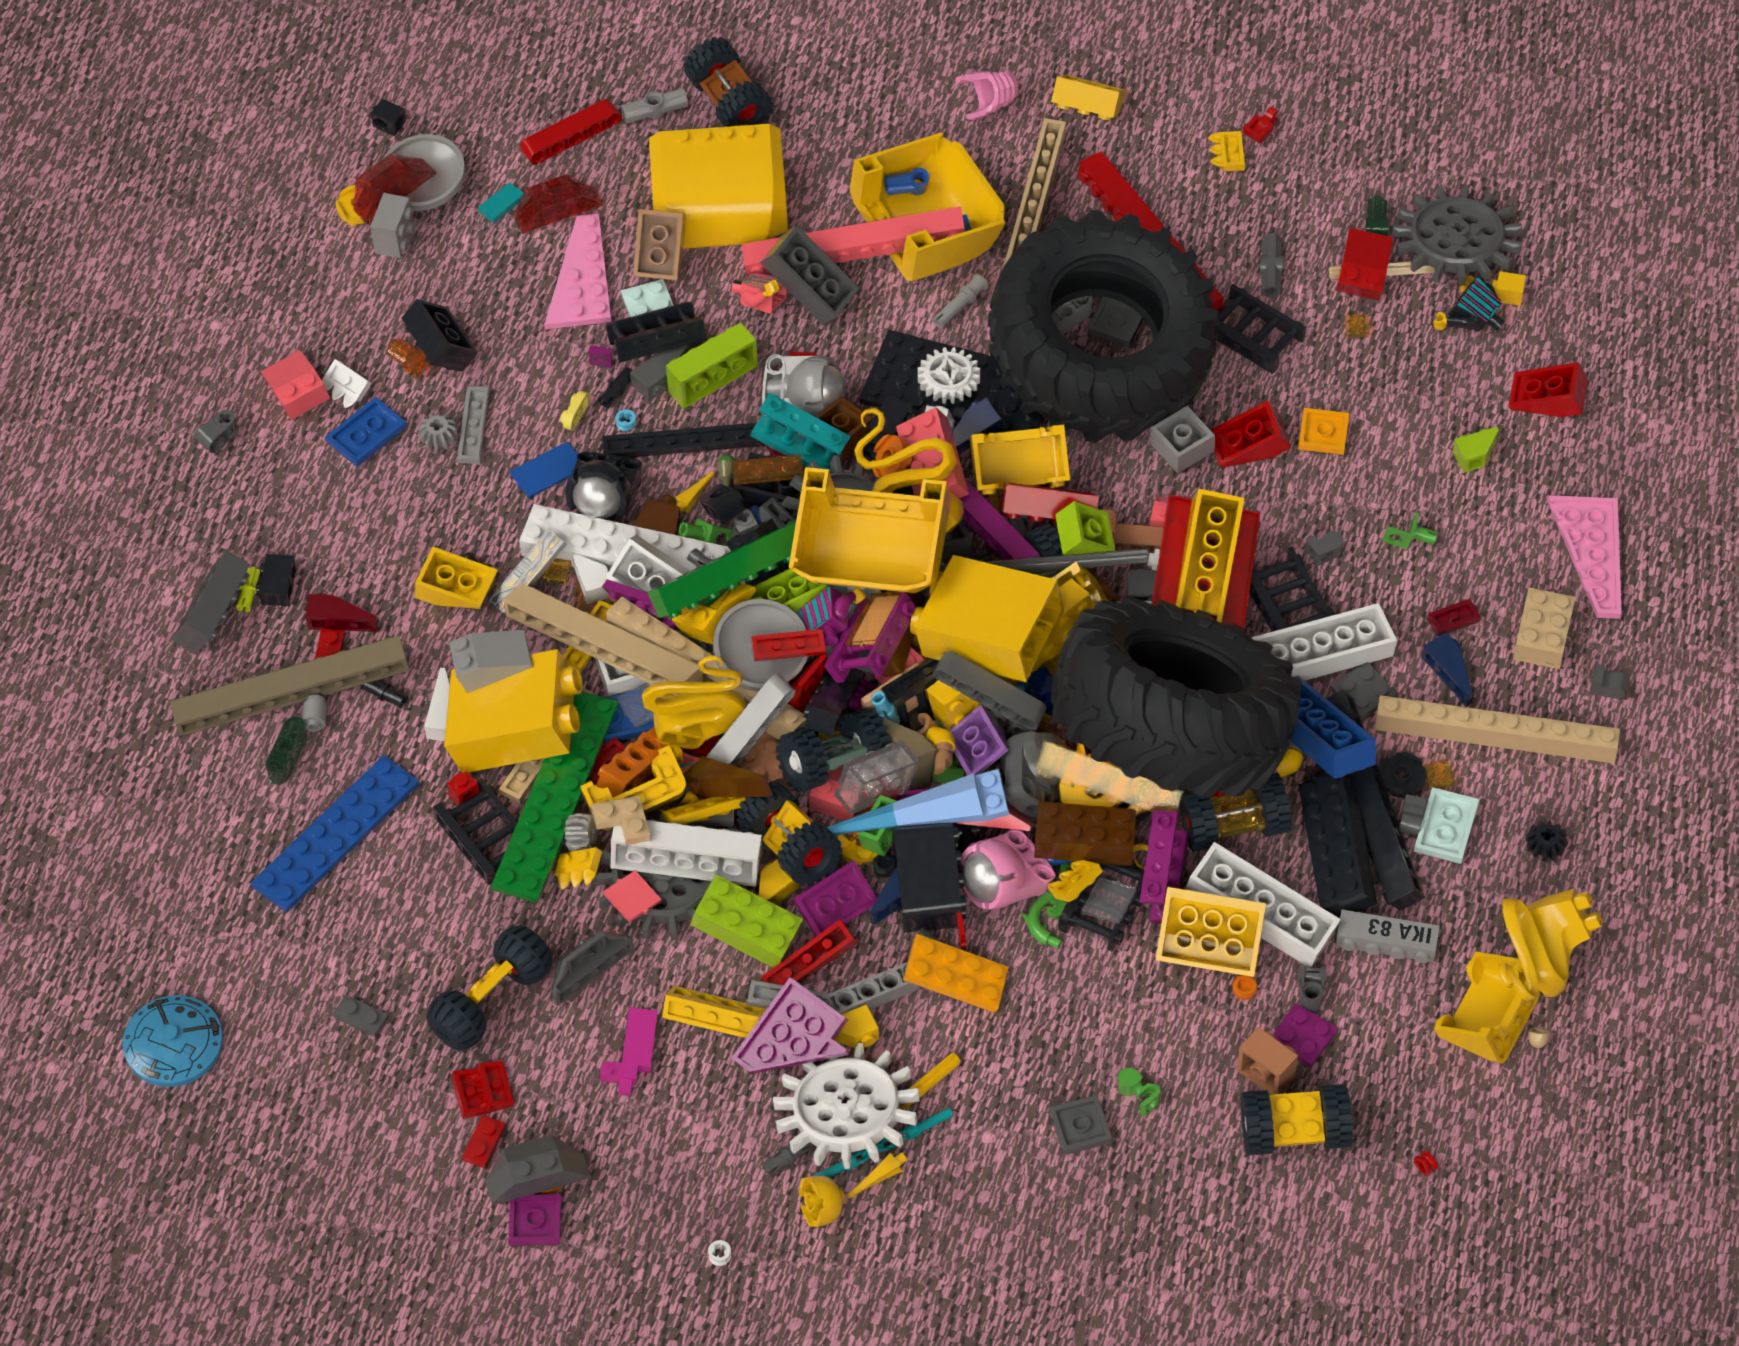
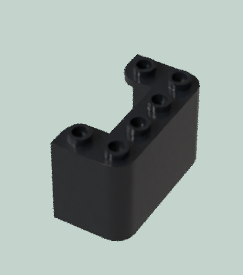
M952 823L894 828V851L897 861L903 933L921 931L923 927L926 930L956 928V913L959 912L962 913V919H966V897L960 894V887H964L963 872L958 873L957 865L961 864V852L958 847V827H953Z

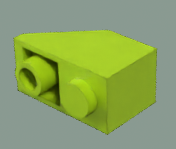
M1498 427L1482 429L1477 433L1462 435L1454 439L1453 454L1463 473L1485 467L1497 443Z

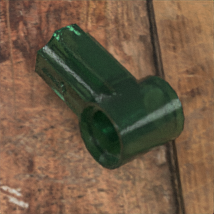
M1374 196L1368 200V217L1366 218L1365 231L1388 236L1387 200L1381 196Z

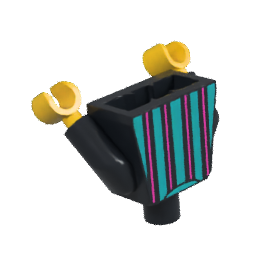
M1467 276L1465 286H1460L1463 293L1448 312L1449 316L1446 318L1444 313L1439 312L1436 314V320L1433 321L1434 327L1438 330H1443L1448 326L1474 330L1476 332H1479L1486 324L1498 331L1505 322L1504 319L1495 313L1502 302L1498 298L1493 285L1483 282L1478 276L1475 279L1472 276Z

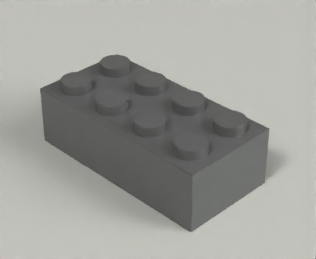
M798 225L785 232L760 262L822 325L836 318L859 289Z
M226 550L211 567L171 640L195 654L201 648L206 649L210 641H213L219 632L218 626L229 613L227 609L230 604H233L237 599L240 585L243 586L248 579L249 574L246 572L250 564Z

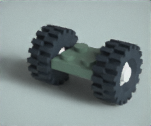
M865 708L844 715L840 721L841 726H839L841 735L821 741L819 736L815 737L816 733L808 728H802L781 735L777 741L779 746H776V751L779 755H776L777 761H780L778 766L783 771L782 777L784 780H788L787 785L789 787L792 786V790L801 793L825 784L827 782L826 778L829 777L827 770H836L843 764H850L855 766L857 771L863 772L886 765L890 761L888 758H891L892 755L889 751L892 749V744L889 743L891 737L886 731L888 727L883 725L884 720L882 717H878L876 710L873 711L872 708Z

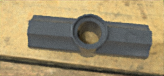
M1268 234L1262 239V255L1260 256L1261 294L1269 298L1280 295L1281 276L1283 272V256H1281L1282 238L1277 236V234Z

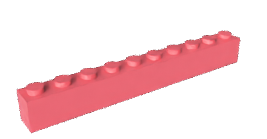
M961 206L814 231L806 234L834 263H845L851 260L869 259L875 256L904 252L906 236L922 230H927L935 242L965 232ZM780 238L742 244L747 278L753 273L771 274L760 262Z

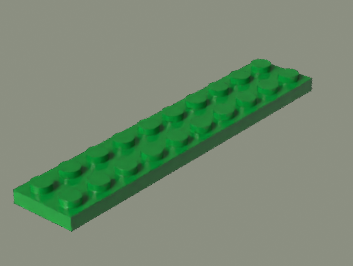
M583 691L581 694L574 695L573 704L579 714L580 729L576 733H571L570 754L544 758L491 887L493 891L535 903L539 902L565 839V822L569 815L576 812L583 795L580 786L588 783L618 710L619 701Z

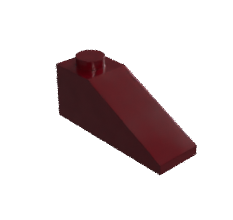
M324 593L309 594L305 617L308 630H321V628L378 632V623L375 615L334 595Z

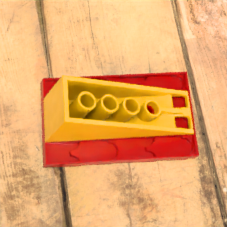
M1198 489L1192 499L1169 494L1151 604L1156 605L1162 600L1193 613L1199 609L1209 613L1216 621L1225 625L1236 624L1244 628L1261 513L1243 509L1245 499L1243 497Z

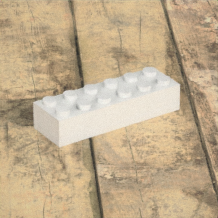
M1379 603L1252 637L1253 640L1265 641L1273 646L1271 653L1275 657L1290 661L1293 665L1291 676H1299L1304 681L1360 666L1366 662L1371 663L1393 657L1397 639Z
M646 820L650 832V841L626 845L621 825L613 827L611 868L712 881L715 874L734 884L756 887L762 835L751 832L742 833L727 829L718 830L703 826L695 827L679 823L671 824Z
M1215 842L1190 876L1185 888L1191 891L1266 903L1261 938L1307 967L1313 966L1335 933L1341 920Z

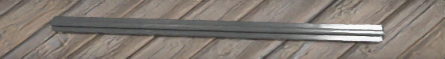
M1147 549L987 561L985 563L1023 572L1066 569L1075 562H1078L1084 568L1147 563L1149 554ZM940 565L939 571L944 572L947 565Z

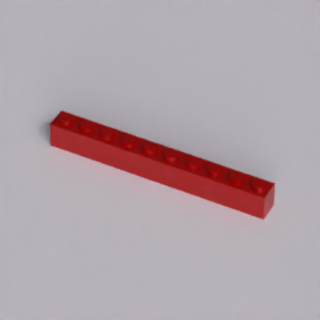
M1102 151L1079 162V180L1081 183L1087 184L1092 196L1101 201L1105 212L1111 213L1114 221H1118L1130 213L1139 217L1140 225L1145 229L1157 232L1164 227ZM1171 235L1170 242L1185 253L1184 249ZM1194 264L1203 279H1208L1204 275V273L1199 269V267L1196 264ZM1214 286V290L1209 295L1213 309L1218 310L1219 313L1223 309L1224 297Z

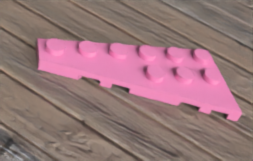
M599 214L576 217L545 320V329L611 322Z
M1548 495V505L1596 618L1620 619L1621 584L1618 498Z

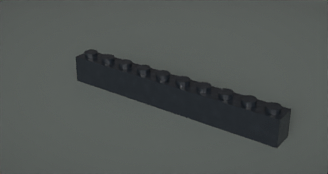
M1342 689L1326 698L1364 729L1352 696ZM1376 762L1373 766L1349 773V775L1355 781L1365 840L1371 850L1368 854L1371 861L1377 867L1376 877L1384 887L1383 897L1388 905H1392L1398 910H1403L1424 899L1425 896Z

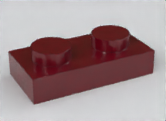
M1467 599L1428 613L1427 620L1436 636L1439 637L1446 632L1450 633L1478 623L1481 616L1471 599Z

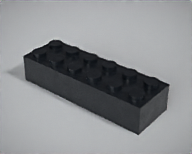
M1326 773L1298 784L1320 907L1340 919L1341 910L1358 912L1376 905V893L1354 779L1349 774L1334 779L1330 774Z

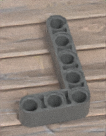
M944 652L934 671L935 678L940 682L1009 719L1010 722L1005 730L1006 740L1016 734L1035 732L1046 711V705L1040 700L953 652Z

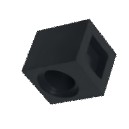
M384 99L377 106L375 105L370 113L373 127L393 136L406 123L404 108Z

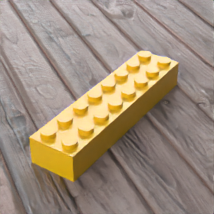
M1072 578L1059 587L1064 612L1032 672H1035L1040 665L1049 658H1053L1063 648L1072 627L1082 611L1093 609L1090 593ZM995 675L1013 686H1016L1021 682L1019 680ZM939 680L926 689L934 718L949 731L979 705H982Z

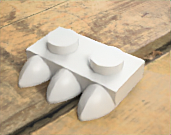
M336 359L322 379L327 391L333 388V400L344 396L343 404L345 408L352 406L356 401L361 402L372 384Z

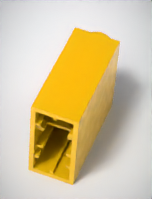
M953 555L945 571H939L936 582L930 586V598L926 606H918L915 609V613L910 621V631L912 634L917 635L921 653L924 657L940 660L942 654L949 651L965 658L991 674L1027 682L1064 612L1058 580Z
M558 649L530 654L533 664L532 668L470 693L465 691L456 677L455 669H452L444 747L461 772H474L570 754L571 733H576L580 729L579 714L573 704L574 695L581 694L583 688L582 677L578 667H569Z

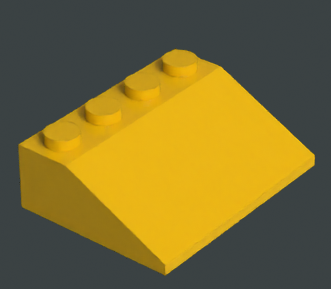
M1167 887L1156 960L1254 977L1266 903Z

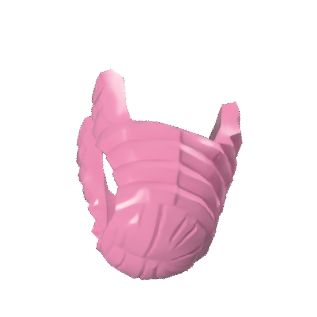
M989 71L973 72L964 76H957L955 80L957 84L973 82L979 108L972 113L966 114L965 119L968 120L981 119L990 113L996 112L1001 107L1012 103L1018 93V81L1010 71L991 73Z

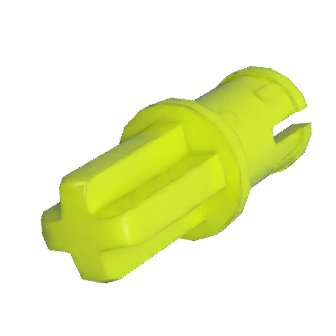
M256 567L248 568L246 573L249 574V577L243 586L240 585L241 593L236 604V609L239 611H243L244 607H246L245 612H250L252 601L254 595H256V584L260 577V569Z

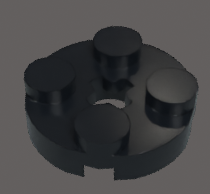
M1398 752L1395 756H1387L1379 765L1387 793L1391 796L1405 798L1406 794L1415 796L1425 785L1426 769H1424L1422 761L1411 753ZM1405 772L1407 778H1399L1396 773Z

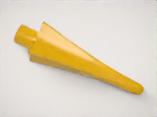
M711 471L699 482L675 497L677 500L676 505L680 507V513L683 510L689 513L703 489L714 477V471Z
M902 1152L895 1157L889 1153L847 1196L852 1198L869 1187L902 1172L900 1166L907 1161L906 1156Z

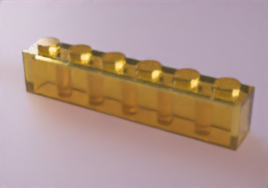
M1044 740L1034 766L1035 769L1039 770L1038 775L1048 779L1056 776L1061 778L1060 783L1073 788L1075 784L1084 787L1083 791L1095 796H1097L1098 792L1107 795L1106 800L1116 804H1120L1121 801L1130 804V809H1136V811L1143 813L1144 809L1151 812L1154 810L1176 811L1183 793L1178 788L1173 792L1164 790L1152 780L1140 776L1133 780L1123 775L1121 768L1107 762H1097L1088 755Z

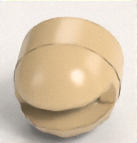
M1540 1028L1529 1029L1528 1040L1530 1044L1535 1048L1545 1046L1548 1042L1549 1031Z

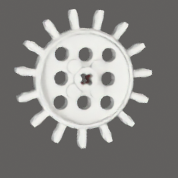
M863 1043L857 1044L853 1058H830L829 1062L818 1067L813 1062L802 1064L803 1069L808 1073L802 1080L787 1074L782 1076L783 1086L795 1091L794 1097H773L774 1110L794 1111V1115L775 1121L778 1134L798 1128L800 1134L790 1141L791 1151L795 1154L809 1142L817 1146L813 1155L815 1165L817 1166L821 1165L828 1151L842 1152L841 1159L844 1169H850L852 1162L851 1152L863 1149L867 1150L869 1157L874 1163L878 1162L879 1154L876 1143L886 1138L898 1147L903 1145L902 1135L893 1129L896 1122L915 1126L917 1124L916 1112L901 1110L900 1104L920 1101L918 1088L898 1091L896 1087L911 1079L908 1066L889 1075L885 1069L891 1063L890 1052L886 1050L875 1063L864 1060ZM809 1103H816L815 1105L808 1106ZM826 1118H829V1119H830L829 1121H822L823 1119H826ZM859 1121H866L865 1123H862V1124H858V1123H857V1122H859ZM839 1134H846L845 1136L837 1137Z

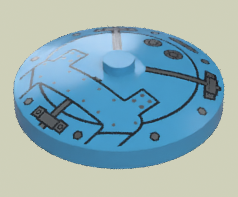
M181 995L158 998L143 1006L130 1019L123 1036V1051L131 1070L142 1080L162 1087L182 1086L199 1079L214 1066L223 1047V1031L215 1012L204 1002Z

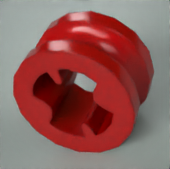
M1422 1151L1421 1157H1414L1415 1166L1424 1176H1429L1431 1170L1436 1171L1438 1169L1437 1161L1428 1151Z

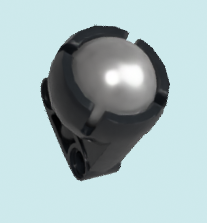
M579 453L565 488L568 507L571 511L577 508V514L614 522L617 521L618 518L620 519L628 511L637 488L641 486L642 462L629 457L605 453Z

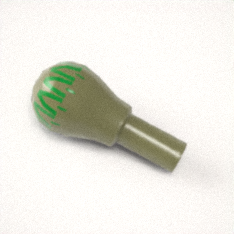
M723 455L717 461L720 480L727 487L731 486V481L737 468V461L731 455Z

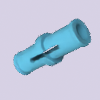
M875 692L871 697V702L876 707L878 715L899 724L900 719L895 712V707L888 701L883 692Z

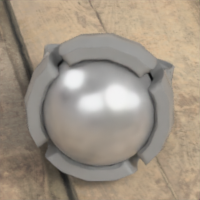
M774 354L767 359L765 365L762 404L768 394L772 393L815 417L840 396L845 397V380L833 358L823 355L781 356ZM782 363L781 369L776 371L777 365Z

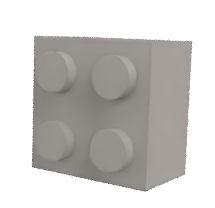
M383 193L370 225L375 254L401 258L403 251H407L409 235L414 233L416 226L412 218L413 207L410 206L409 197Z
M1186 406L1150 428V444L1177 473H1180L1215 452V435Z

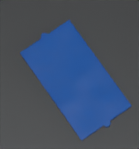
M567 441L509 472L517 482V487L521 488L528 499L568 479L577 462L579 452H575Z

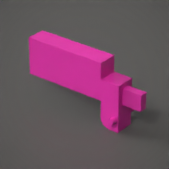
M629 1007L622 1063L607 1061L601 1066L599 1081L619 1083L618 1095L630 1096L631 1086L636 1085L637 1072L650 1073L658 1013L656 1010Z

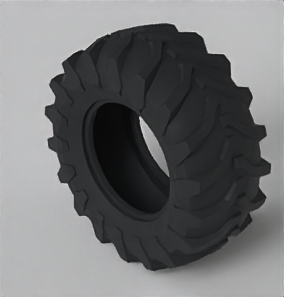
M1091 210L1078 222H1074L1066 216L1056 218L1042 233L1034 231L1028 235L1004 265L999 275L989 308L992 310L988 316L989 335L991 342H993L989 344L990 356L998 361L1003 372L999 379L1002 388L1012 387L1023 400L1020 410L1026 416L1036 411L1050 420V427L1064 425L1065 431L1069 428L1081 431L1086 441L1097 443L1109 434H1116L1122 441L1134 440L1148 427L1156 425L1188 406L1200 390L1211 368L1212 358L1217 347V328L1214 326L1219 325L1218 310L1213 309L1209 295L1214 290L1212 279H1203L1194 266L1198 256L1193 249L1183 253L1170 242L1172 232L1165 227L1157 232L1141 227L1139 217L1128 213L1120 220L1114 221L1108 220L1102 211ZM1102 296L1112 298L1127 304L1138 312L1148 324L1154 340L1141 351L1128 356L1101 357L1092 355L1078 349L1065 339L1056 327L1052 314L1063 304L1080 297Z
M1127 597L1121 603L1103 600L1099 601L1093 609L1082 611L1064 643L1058 658V668L1052 685L1051 703L1054 704L1052 716L1055 722L1068 726L1065 737L1070 742L1085 745L1092 750L1090 755L1092 759L1097 762H1110L1120 767L1123 775L1133 780L1140 776L1152 780L1164 790L1173 792L1177 787L1184 788L1201 797L1211 798L1216 791L1234 797L1243 796L1249 788L1259 790L1266 785L1288 750L1298 721L1301 680L1291 676L1293 665L1290 661L1277 658L1271 653L1273 646L1268 642L1253 640L1244 634V628L1236 624L1225 625L1218 622L1207 612L1199 609L1195 613L1185 611L1170 602L1162 600L1156 605Z

